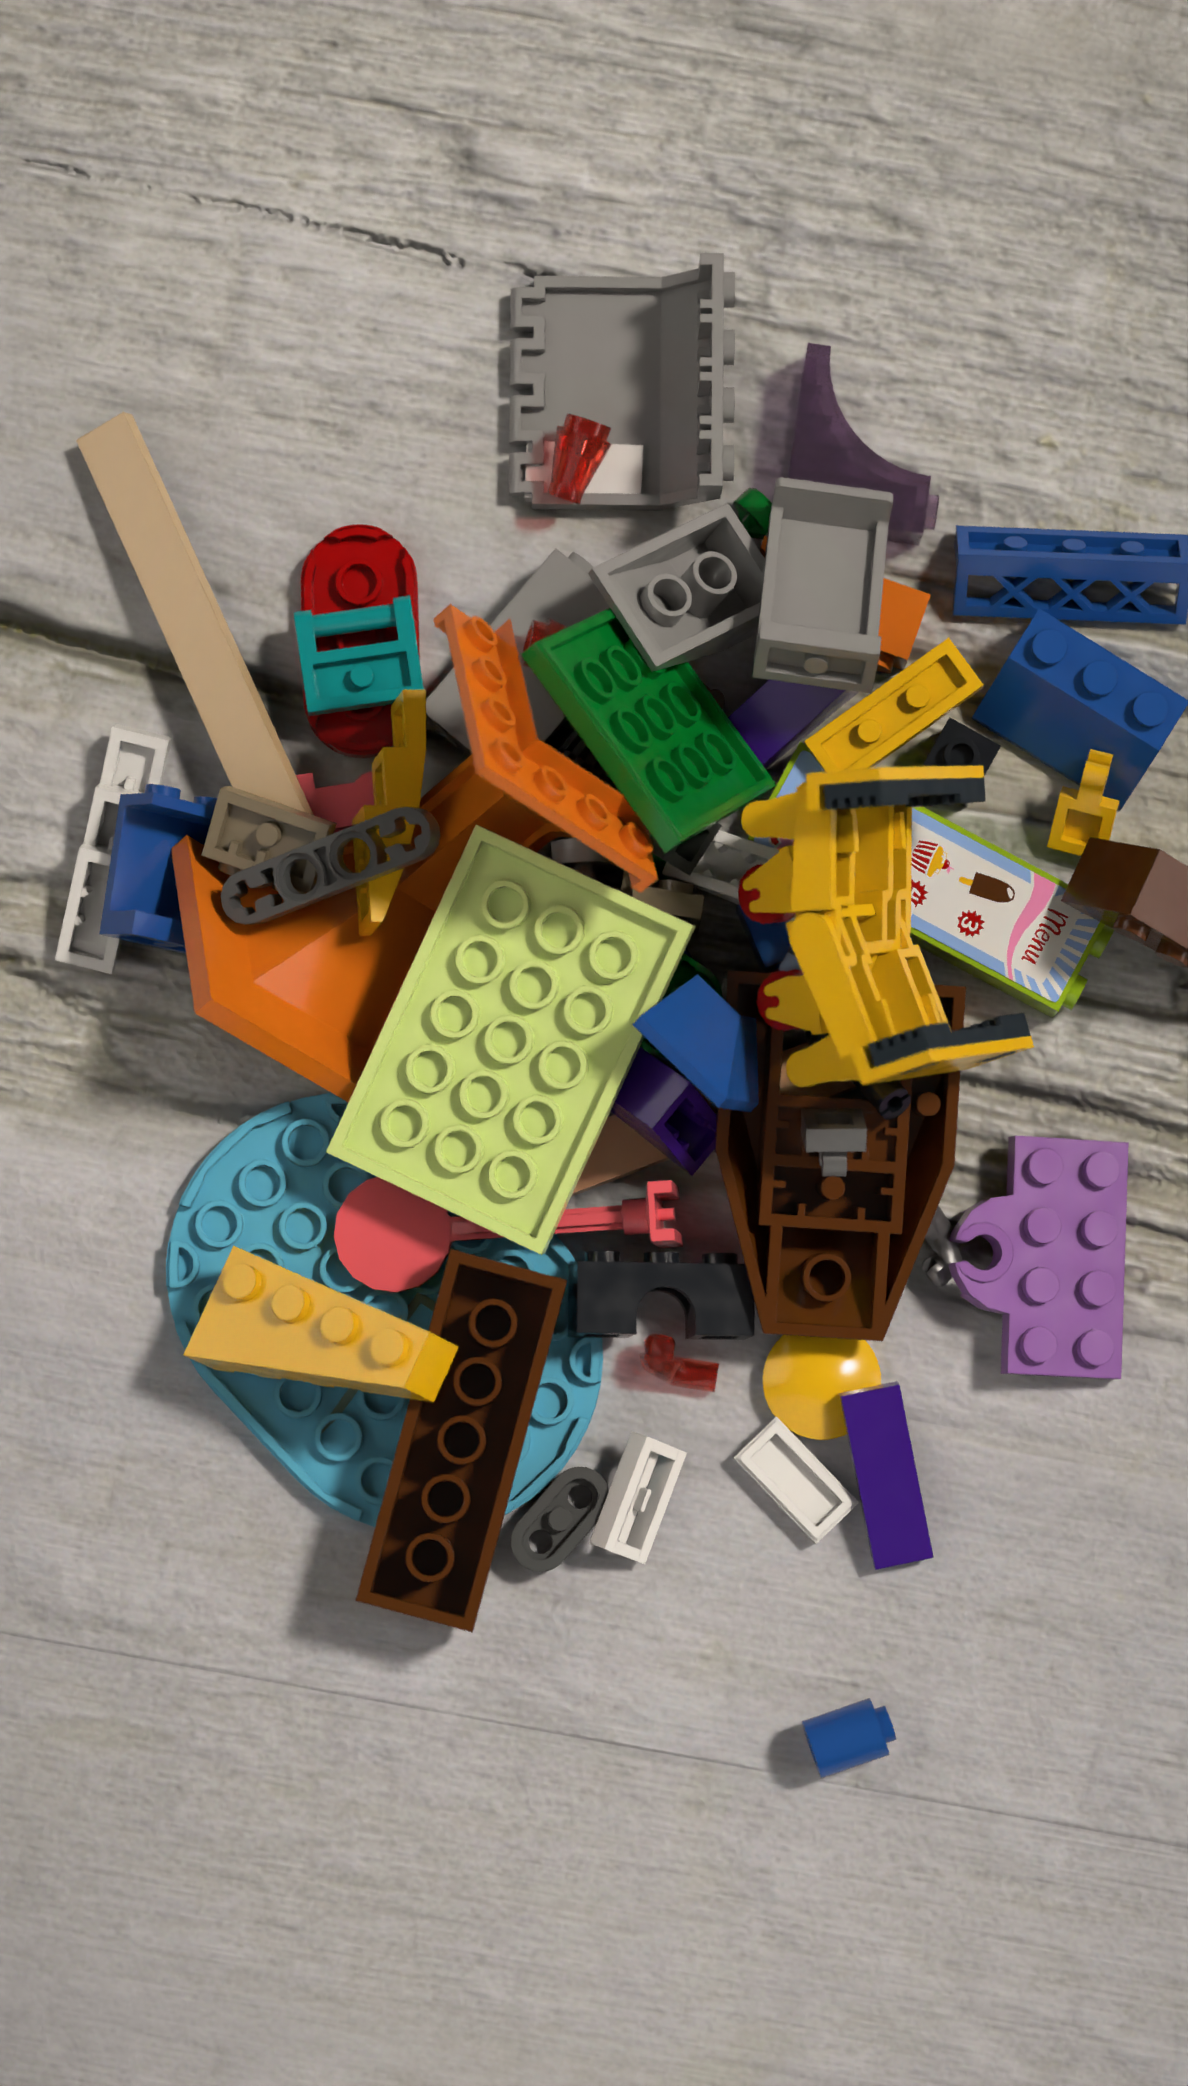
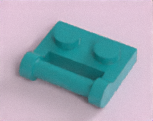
M410 595L394 597L393 604L317 615H312L311 610L294 612L309 716L391 705L402 690H424ZM397 626L398 641L317 652L316 638Z

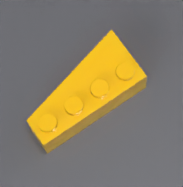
M233 1246L183 1356L219 1371L232 1373L237 1371L255 1374L259 1377L279 1380L284 1378L309 1382L319 1386L332 1388L337 1386L358 1389L367 1393L434 1402L459 1347L427 1330Z

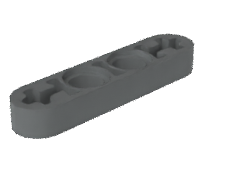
M417 807L393 809L235 873L223 885L221 893L222 908L226 915L236 923L244 925L267 923L425 860L434 853L439 845L441 836L439 824L435 817L425 809ZM405 820L409 824L420 825L422 834L414 838L415 849L411 844H395L386 848L381 839L391 838L403 833L406 830ZM355 838L363 840L368 845L371 855L369 864L359 873L349 870L343 859L344 848L348 842ZM387 854L390 856V860H389L388 862H387ZM303 859L311 862L317 871L316 885L307 894H302L295 890L290 878L294 865ZM246 884L250 888H266L275 885L279 893L270 894L255 901L256 911L253 907H243L241 905L240 898L248 894Z

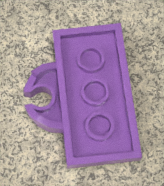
M1016 1135L1008 1137L1006 1196L984 1199L964 1210L963 1216L953 1228L949 1241L966 1243L974 1237L980 1236L985 1238L993 1249V1259L984 1270L975 1268L968 1261L949 1263L951 1276L961 1291L960 1296L978 1309L1002 1314L1000 1374L1121 1379L1129 1142Z

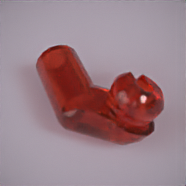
M650 1334L645 1338L644 1353L639 1354L641 1366L644 1370L671 1386L715 1392L719 1363L674 1356L673 1352L676 1343L670 1336Z

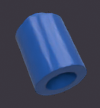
M870 1698L801 1721L821 1779L888 1756L889 1751L886 1743L897 1740L885 1705L874 1709Z

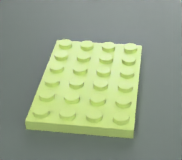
M475 825L326 1153L540 1255L545 1254L644 1040V1036L633 1026V1023L643 1013L662 1000L696 926L484 827Z

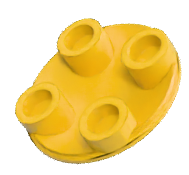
M783 1335L774 1344L765 1361L762 1377L763 1391L769 1410L790 1431L809 1439H835L847 1434L839 1393L881 1385L880 1367L875 1353L866 1340Z

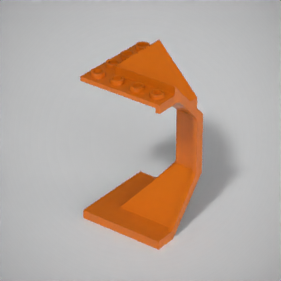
M451 604L433 618L435 627L447 634L472 755L420 798L419 808L431 813L439 824L441 834L439 845L434 853L425 860L404 868L385 918L371 936H359L356 887L267 923L256 925L236 923L226 915L222 908V888L231 875L218 869L219 861L202 856L204 845L188 835L171 848L195 1014L346 1102H349L475 825L484 827L535 852H538L555 838L575 837L627 871L632 888L639 893L658 879L651 853L654 849L649 837L651 833L625 797L537 738L511 619L507 620L494 632L490 625L478 616L471 618ZM415 825L410 843L414 849L416 848L414 838L422 834L420 825ZM351 840L344 848L343 859L347 868L355 873L353 840ZM246 884L248 894L240 898L241 905L243 907H253L256 911L255 901L267 895L279 893L272 888V885L266 888H250Z

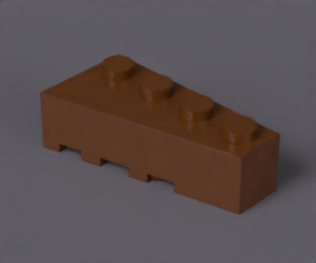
M1090 837L1061 901L1113 928L1118 933L1155 951L1158 957L1165 961L1188 968V866L1161 849Z

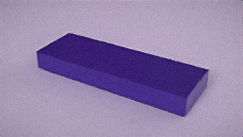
M898 1381L839 1393L875 1570L934 1558L900 1384Z

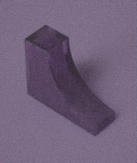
M808 343L804 358L788 478L892 493L893 506L888 525L887 541L919 546L924 529L934 530L936 524L939 495L929 494L931 476L902 469L888 462L863 443L846 421L833 390L830 372L831 346Z

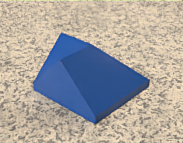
M698 974L643 1013L633 1023V1026L718 1108L751 1112L759 1104L756 1018L742 1016L737 1013Z

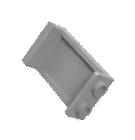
M784 477L776 479L769 516L752 677L872 693L881 647L879 625L888 525L893 506L892 493L867 488L812 482L809 480Z
M557 548L553 550L490 624V627L495 632L507 620L511 619L537 738L544 743L551 739L567 718L521 654L535 642L610 608L588 574L593 566L577 553L572 552L567 558ZM453 667L426 699V723L464 755L469 757L472 755Z

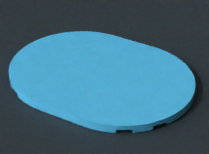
M332 1093L284 1102L261 1112L224 1138L205 1158L191 1178L179 1202V1208L174 1218L166 1257V1286L177 1334L184 1349H186L233 1246L397 1318L401 1316V1319L407 1321L408 1305L417 1293L426 1295L434 1302L437 1301L449 1255L439 1272L420 1287L399 1293L374 1290L354 1279L339 1260L334 1241L336 1215L351 1191L364 1181L377 1177L326 1153L348 1102ZM448 1211V1213H449V1215H450L451 1217H458V1216H459V1215H456V1214H454V1213ZM556 1234L553 1235L545 1254L542 1255L507 1238L455 1241L450 1246V1249L567 1280L505 1515L531 1500L565 1467L588 1429L601 1386L603 1367L602 1338L568 1337L569 1266L576 1261ZM421 1303L408 1320V1323L429 1331L433 1311ZM190 1359L199 1375L213 1392L312 1495L351 1519L373 1527L376 1526L410 1399L358 1390L342 1413L331 1414L349 1388L337 1386L332 1388L313 1385L304 1381L259 1377L255 1374L234 1371V1373L219 1371ZM335 1420V1421L322 1433V1430H323V1428L326 1426V1424H328L329 1422Z

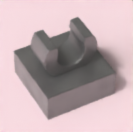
M861 1108L801 1109V1134L805 1151L819 1152V1165L822 1166V1176H846L847 1152H866L867 1127Z

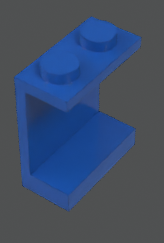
M146 784L144 793L120 794L99 935L186 954L171 848L186 835L203 845L205 844L217 798L195 796L194 802L180 799V789L157 784Z

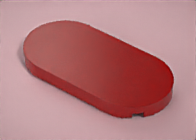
M365 524L343 526L323 537L324 540L319 542L314 550H311L303 564L301 573V611L311 610L312 615L373 607L393 604L394 597L410 595L420 660L418 578L413 558L405 547L383 529ZM397 626L316 638L317 652L398 641ZM303 683V702L307 720L315 735L328 748L348 757L372 758L376 757L383 747H393L391 705L309 716Z

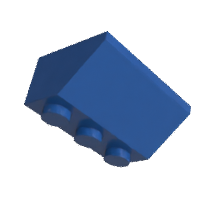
M1039 608L971 719L1079 786L1090 749L1113 754L1103 796L1119 800L1118 810L1121 811L1188 706V700Z

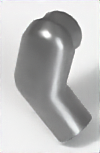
M939 1205L925 1237L935 1254L922 1262L921 1269L936 1287H943L952 1278L949 1263L962 1262L963 1260L958 1243L949 1241L953 1226Z

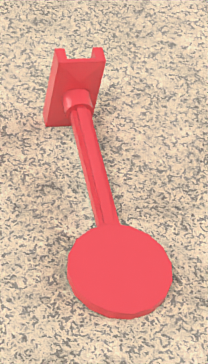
M379 1177L364 1181L347 1195L336 1215L334 1241L339 1260L351 1276L374 1290L395 1293L420 1287L436 1275L449 1255L450 1246L453 1242L505 1238L461 1216L451 1217L448 1210ZM672 1180L648 1181L646 1198L623 1199L622 1205L565 1209L554 1234L624 1230L625 1235L649 1234L651 1242L659 1248L683 1247L681 1233L675 1228L664 1229V1221L675 1220L674 1208H663L662 1201L680 1200L679 1187Z

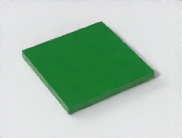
M611 608L535 642L521 654L665 853L742 809L749 803L759 799L776 786L774 784L775 781L689 663L685 662L652 672Z

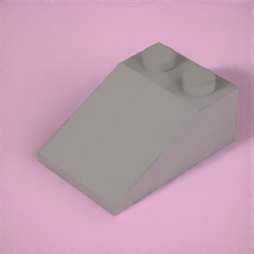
M729 503L603 562L588 572L652 672L720 653L757 634L765 558Z

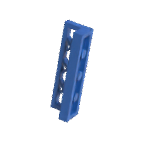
M956 525L954 543L956 571L952 605L953 615L1033 619L1040 608L1058 620L1186 625L1188 613V535ZM968 575L994 576L1004 586L990 598L967 597ZM1037 578H1051L1062 588L1061 591L1049 600H1033L1023 589ZM1101 580L1111 581L1121 592L1104 603L1091 602L1081 591L1094 581ZM1153 583L1177 584L1174 605L1149 604L1140 593Z

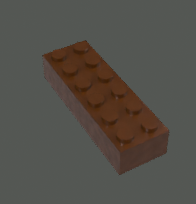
M450 1249L429 1332L459 1348L435 1401L427 1402L414 1399L409 1401L355 1601L465 1631H474L567 1280Z

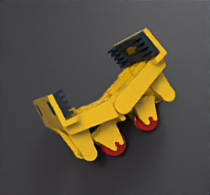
M983 766L875 767L806 773V781L797 786L796 792L770 800L755 801L749 803L744 808L741 823L748 835L757 838L774 837L794 840V845L778 849L779 852L765 864L755 865L747 870L741 878L738 888L739 904L743 912L752 921L762 924L786 922L790 944L802 969L781 970L771 973L763 980L757 996L759 1013L764 1021L774 1029L784 1031L804 1029L811 1031V1035L830 1034L810 1047L797 1051L789 1057L786 1064V1074L794 1085L807 1087L822 1082L849 1080L861 1081L862 1085L962 1071L1034 1048L1024 1013L997 1016L994 1019L985 1020L982 1023L952 1031L919 945H913L910 937L912 808L986 802Z

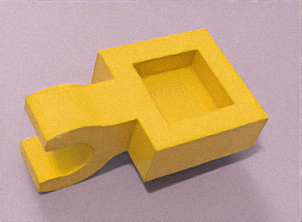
M1090 749L1079 790L1062 786L1047 844L1048 848L1081 856L1090 837L1110 840L1120 802L1119 800L1103 796L1113 754Z

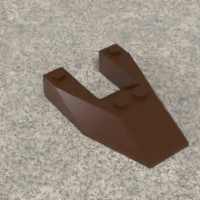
M727 970L723 972L722 996L724 1000L740 1015L756 1018L759 1104L751 1112L716 1107L715 1151L762 1332L764 1334L883 1341L954 1168L961 1071L898 1080L910 1095L911 1102L901 1115L889 1120L884 1119L868 1100L780 1094L784 1030L774 1029L768 1025L760 1015L757 1005L758 990L763 980L771 973ZM934 984L951 1030L956 1031L964 1028L966 987ZM861 1108L867 1127L866 1152H847L846 1176H822V1166L819 1165V1152L805 1151L801 1134V1109Z

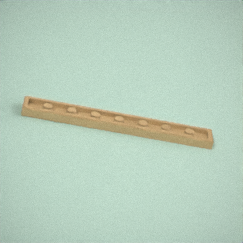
M122 412L76 441L228 779L234 788L314 815L132 414Z

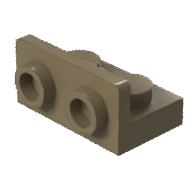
M225 786L220 788L202 856L219 861L218 869L232 876L241 870L333 834L337 823L231 786ZM300 860L291 870L290 878L294 889L299 893L307 894L316 885L317 871L308 860ZM272 885V888L277 891L275 885Z
M624 870L621 892L696 926L692 934H698L705 896L693 894V885L673 880H659L658 888L647 887L639 893L632 888L629 873Z

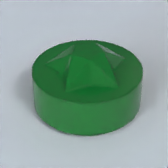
M748 488L733 501V505L738 512L740 522L750 537L763 540L764 536L767 537L772 502L757 489Z

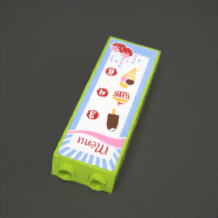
M799 742L769 800L796 792L797 786L806 781V773L824 772L804 743ZM913 807L911 901L916 906L911 916L910 937L912 943L919 945L920 948L1051 1018L1059 1012L1061 1006L1072 1010L1088 981L1087 978L1079 975V972L1089 954L1098 959L1100 958L1114 929L1062 902L1061 899L1068 886L1064 881L925 807ZM750 835L747 840L777 850L785 846L794 845V840L757 838Z

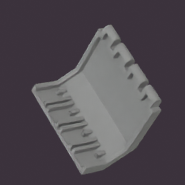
M700 253L698 269L664 277L534 276V287L511 288L510 330L533 333V338H515L510 340V387L514 389H533V395H515L510 397L509 444L527 446V442H532V452L509 454V496L524 497L525 493L532 494V509L664 510L721 498L723 481H734V445H723V423H734L735 411L734 387H723L724 365H734L735 330H724V308H734L735 272H724V253ZM544 441L643 445L641 494L544 493V481H525L526 465H544Z

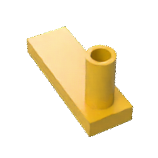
M947 638L804 741V744L824 772L873 768L983 689L984 685L951 639Z

